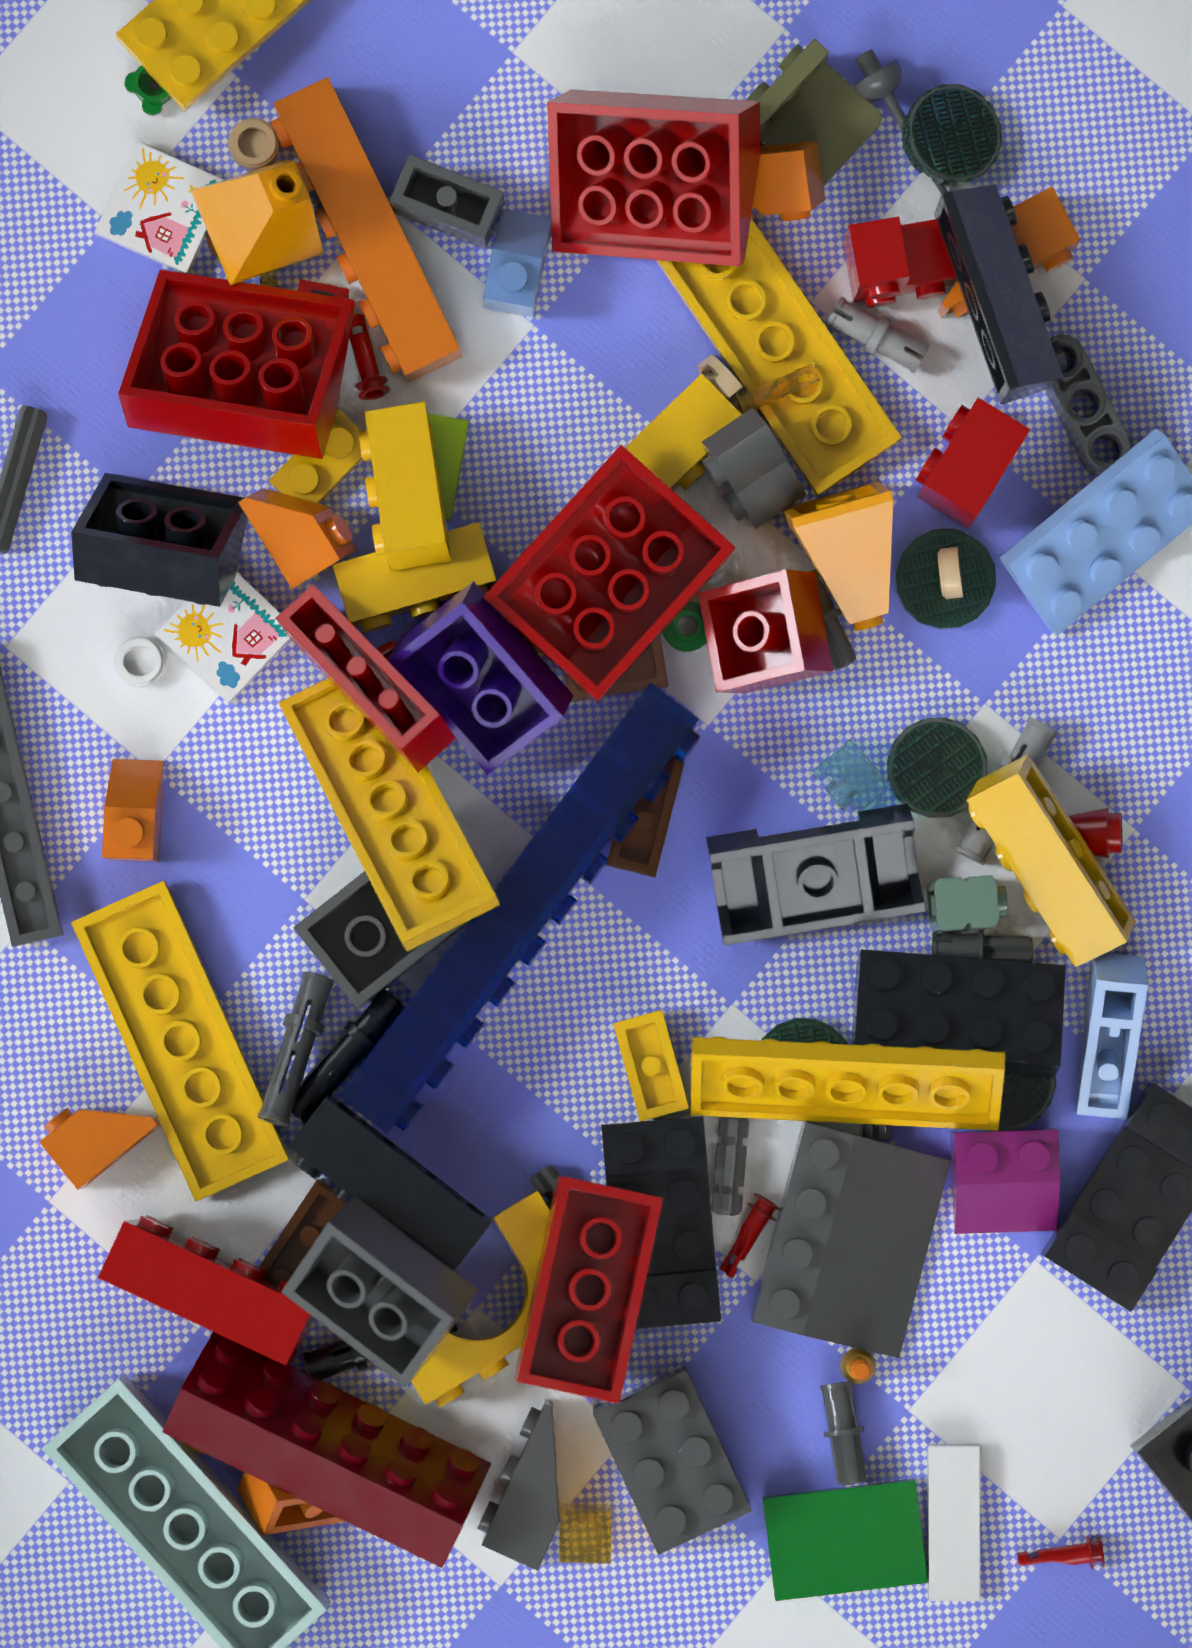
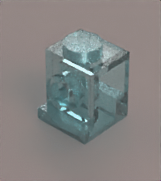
M852 738L810 773L816 781L825 775L830 783L824 789L842 811L850 806L857 814L859 811L880 808L888 801L882 792L890 786L889 782Z

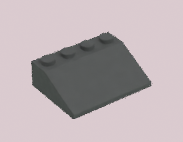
M803 1121L780 1205L781 1210L778 1213L751 1315L752 1321L795 1334L899 1358L951 1160Z

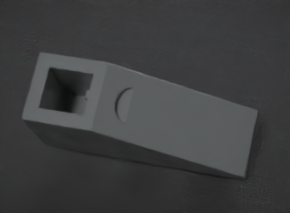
M545 1399L541 1410L531 1407L519 1434L528 1438L520 1457L510 1454L498 1482L507 1487L499 1504L489 1501L477 1527L478 1530L485 1532L481 1546L536 1571L539 1570L560 1519L553 1402Z

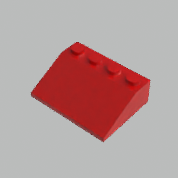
M571 89L547 102L552 252L742 266L744 264L761 153L760 101Z
M160 269L118 392L127 427L323 459L336 417L355 309L354 300L244 282L230 286L229 281L225 279Z
M620 445L483 598L561 672L599 704L734 554L736 547L624 446Z

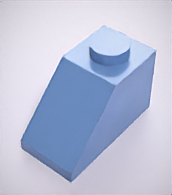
M503 209L492 248L483 295L485 309L535 317L551 233V217Z

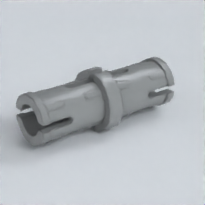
M841 297L835 307V311L847 316L852 321L832 312L826 326L832 327L866 345L864 351L872 355L877 351L915 374L922 360L907 353L904 349L924 358L930 344L923 343L890 325L892 320L883 315L879 319L846 301L844 297Z

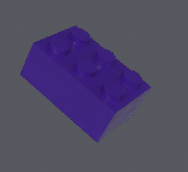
M473 581L401 637L387 661L441 715L458 743L488 775L564 718L573 694L515 627L483 598L485 593Z

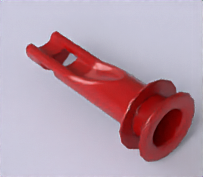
M354 314L349 339L360 381L356 384L355 388L362 391L358 395L361 400L378 399L390 392L388 386H383L387 383L388 378L379 373L364 315ZM362 326L363 332L353 335L352 328Z
M754 1193L758 1200L755 1204L748 1202L752 1209L742 1224L734 1245L719 1268L731 1278H734L738 1271L737 1265L741 1260H745L768 1220H777L772 1216L775 1209L781 1210L778 1205L757 1193ZM734 1254L737 1257L733 1264H731L729 1261Z
M1098 1535V1541L1090 1542L1089 1537L1086 1536V1543L1037 1550V1557L1028 1558L1027 1551L1016 1553L1019 1566L1046 1562L1069 1565L1089 1563L1092 1570L1094 1562H1101L1103 1568L1105 1566L1100 1535Z

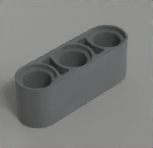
M1060 334L1052 336L1050 338L1051 342L1059 340L1063 350L1071 356L1073 367L1070 371L1062 373L1063 380L1058 386L1047 389L1045 392L1081 464L1087 472L1094 476H1099L1115 462L1107 464L1097 460L1092 450L1093 443L1100 439L1111 441L1117 448L1118 460L1131 450L1129 437L1081 343L1070 335ZM1077 394L1087 395L1095 404V414L1089 418L1078 417L1071 410L1070 398Z

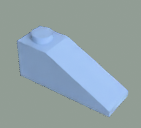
M1104 953L1092 959L1086 997L1076 1101V1114L1127 1119L1148 991L1144 956Z

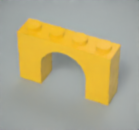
M534 1191L492 1217L516 1257L524 1275L525 1296L518 1315L507 1328L487 1338L466 1339L448 1333L431 1359L411 1381L425 1405L435 1400L438 1407L449 1403L465 1392L461 1385L462 1382L479 1373L482 1380L491 1377L509 1365L505 1356L521 1347L550 1213L549 1208L538 1191Z

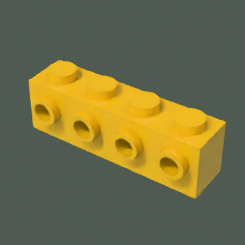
M1029 754L977 780L967 798L969 813L974 823L980 829H986L995 843L996 854L1002 866L1008 871H1013L1021 883L1025 901L1030 909L1035 913H1040L1050 928V937L1055 948L1061 954H1067L1076 968L1127 943L1136 920Z

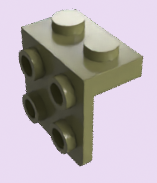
M814 38L805 49L799 44L796 45L778 66L783 73L771 86L765 81L762 82L750 94L747 100L760 101L761 142L764 145L817 140L823 186H825L880 127L882 115L869 101L859 96L855 89L827 64L829 51Z

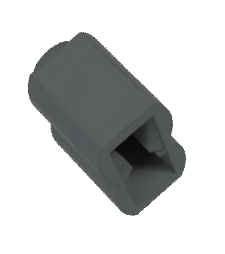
M753 408L702 441L708 457L702 460V463L717 486L724 483L729 492L723 495L722 498L738 522L746 517L754 528L757 529L806 496L798 477L788 463L771 429Z

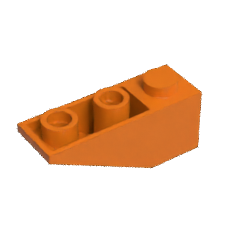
M1053 186L1013 206L1017 225L1011 226L1017 245L1025 244L1027 246L1034 270L1044 266L1046 272H1051L1074 258L1071 251L1076 249L1081 239ZM958 281L940 305L938 313L941 318L954 312L956 318L969 314Z

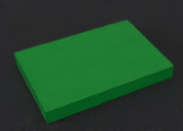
M914 1478L762 1497L775 1601L928 1583L916 1481Z

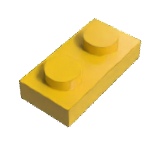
M338 409L323 459L293 455L268 480L269 483L280 493L320 504L363 460L358 431L362 430Z
M659 1010L613 1023L640 1122L689 1109L663 1011Z

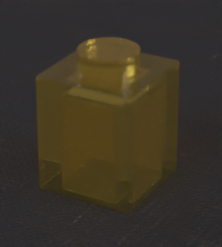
M561 1503L559 1562L611 1564L612 1505Z

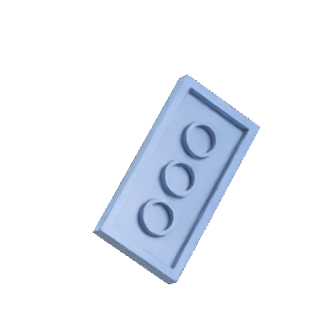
M1155 429L999 558L1051 632L1058 636L1192 525V475L1167 436L1158 429Z

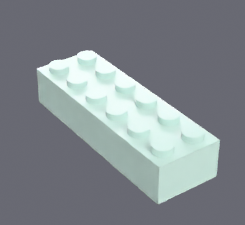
M124 1374L48 1442L42 1450L220 1648H286L327 1611L331 1601L270 1534L261 1535L248 1509L197 1452L188 1448L185 1443L162 1432L167 1419L134 1382Z

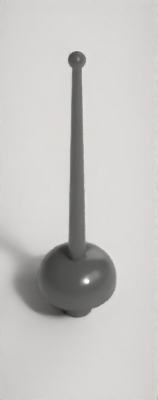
M870 49L855 59L865 79L857 83L853 88L864 99L878 100L883 98L909 141V121L893 94L901 80V67L897 61L883 67L873 49ZM912 128V138L919 156L931 169L936 171L935 167L933 168L931 165L927 163L930 162L929 160H924V158L928 157V155H921L922 153H926V151L919 152L918 149H922L923 146H916L917 144H921V142L915 143V140L918 139V137L914 138V135H916V133H914V130ZM924 165L941 194L948 192L941 178L932 174V171Z

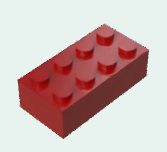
M565 1176L557 1177L513 1380L612 1403H620L663 1198Z
M140 1216L139 1220L123 1222L97 1278L284 1365L295 1361L314 1317L282 1293L289 1280L285 1279V1281L280 1282L279 1286H276L263 1279L267 1272L266 1269L242 1258L234 1259L232 1264L217 1257L221 1250L220 1248L197 1237H187L185 1242L172 1237L171 1234L174 1227L152 1216Z

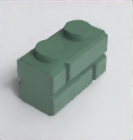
M993 875L969 876L965 879H962V877L939 878L930 882L929 887H927L929 928L933 932L990 929L996 927L999 918L1008 915L1006 886H997V880L994 879Z

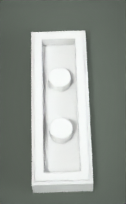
M927 1444L928 1600L980 1601V1446L978 1444Z

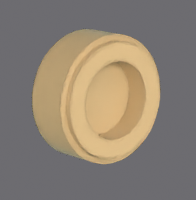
M248 118L234 126L229 135L228 147L236 164L245 170L253 171L275 162L280 151V142L271 124L259 118Z
M958 547L942 548L937 552L942 597H945V599L962 598L963 584Z

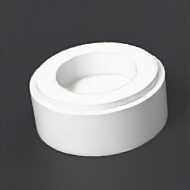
M133 636L124 640L118 646L114 655V668L117 675L128 685L137 688L149 687L159 681L164 674L166 657L163 649L154 640L145 636Z

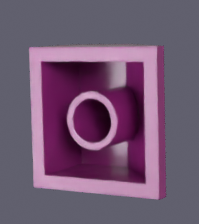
M1057 1129L950 1132L954 1234L1057 1231L1060 1192L1059 1136Z

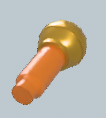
M850 1349L841 1358V1373L848 1381L856 1384L865 1383L875 1373V1359L866 1350Z

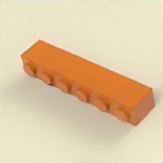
M326 77L274 102L278 118L270 121L283 149L291 145L293 146L300 160V163L296 165L307 192L309 193L314 190L322 208L314 211L316 218L327 239L335 235L337 236L344 251L343 254L336 256L337 261L348 283L351 284L358 280L366 296L358 304L370 329L380 325L388 343L381 346L380 349L392 374L394 375L402 371L407 383L461 358L460 347L329 78Z

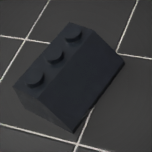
M105 473L71 531L74 581L96 584L101 587L135 591L150 596L190 601L200 605L220 607L237 573L247 523V516L238 502L245 497Z

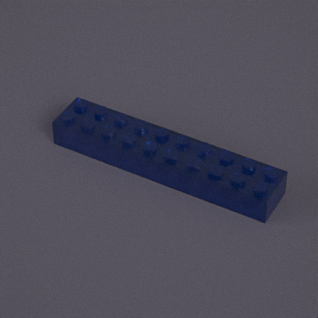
M651 682L648 684L493 891L500 905L470 920L340 1092L339 1098L387 1134L392 1132L396 1126L402 1131L409 1127L424 1107L417 1098L427 1085L434 1090L440 1086L455 1065L448 1060V1057L457 1045L460 1044L464 1048L470 1046L485 1026V1023L479 1019V1016L491 1002L496 1007H499L516 985V982L509 978L521 961L527 966L532 964L547 943L540 935L549 923L554 921L559 926L562 924L578 902L571 894L580 882L584 880L591 885L608 863V858L602 853L610 842L614 839L619 844H622L636 826L639 817L633 813L643 799L652 804L670 780V776L664 770L674 758L683 763L697 745L701 737L695 731L700 721L698 717Z

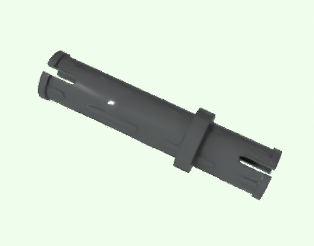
M303 972L302 982L292 1012L285 1014L283 1025L287 1028L272 1070L261 1111L258 1113V1118L265 1122L289 1127V1119L304 1078L315 1038L322 1036L324 1025L320 1022L330 989L334 984V981L326 976L313 972ZM309 1005H311L310 1010H309V1013H308V1017L306 1018V1021H305V1025H304V1029H303V1032H302L301 1039H300V1041L297 1043L298 1036H299V1033L301 1032V1028H302V1025H303V1021H304V1017H305L307 1008H308ZM292 1056H295L284 1092L281 1093Z

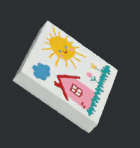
M136 141L97 225L95 234L173 270L189 274L207 232L192 192L195 189L222 181L223 179Z
M236 573V577L220 607L185 601L154 633L228 704L244 690L291 640L275 619L280 612L238 573Z

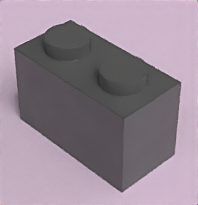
M409 154L391 196L390 204L395 214L486 250L505 205L504 192Z

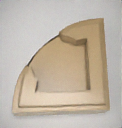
M709 355L696 366L698 368L697 372L699 374L702 373L730 403L742 394V384L715 356Z

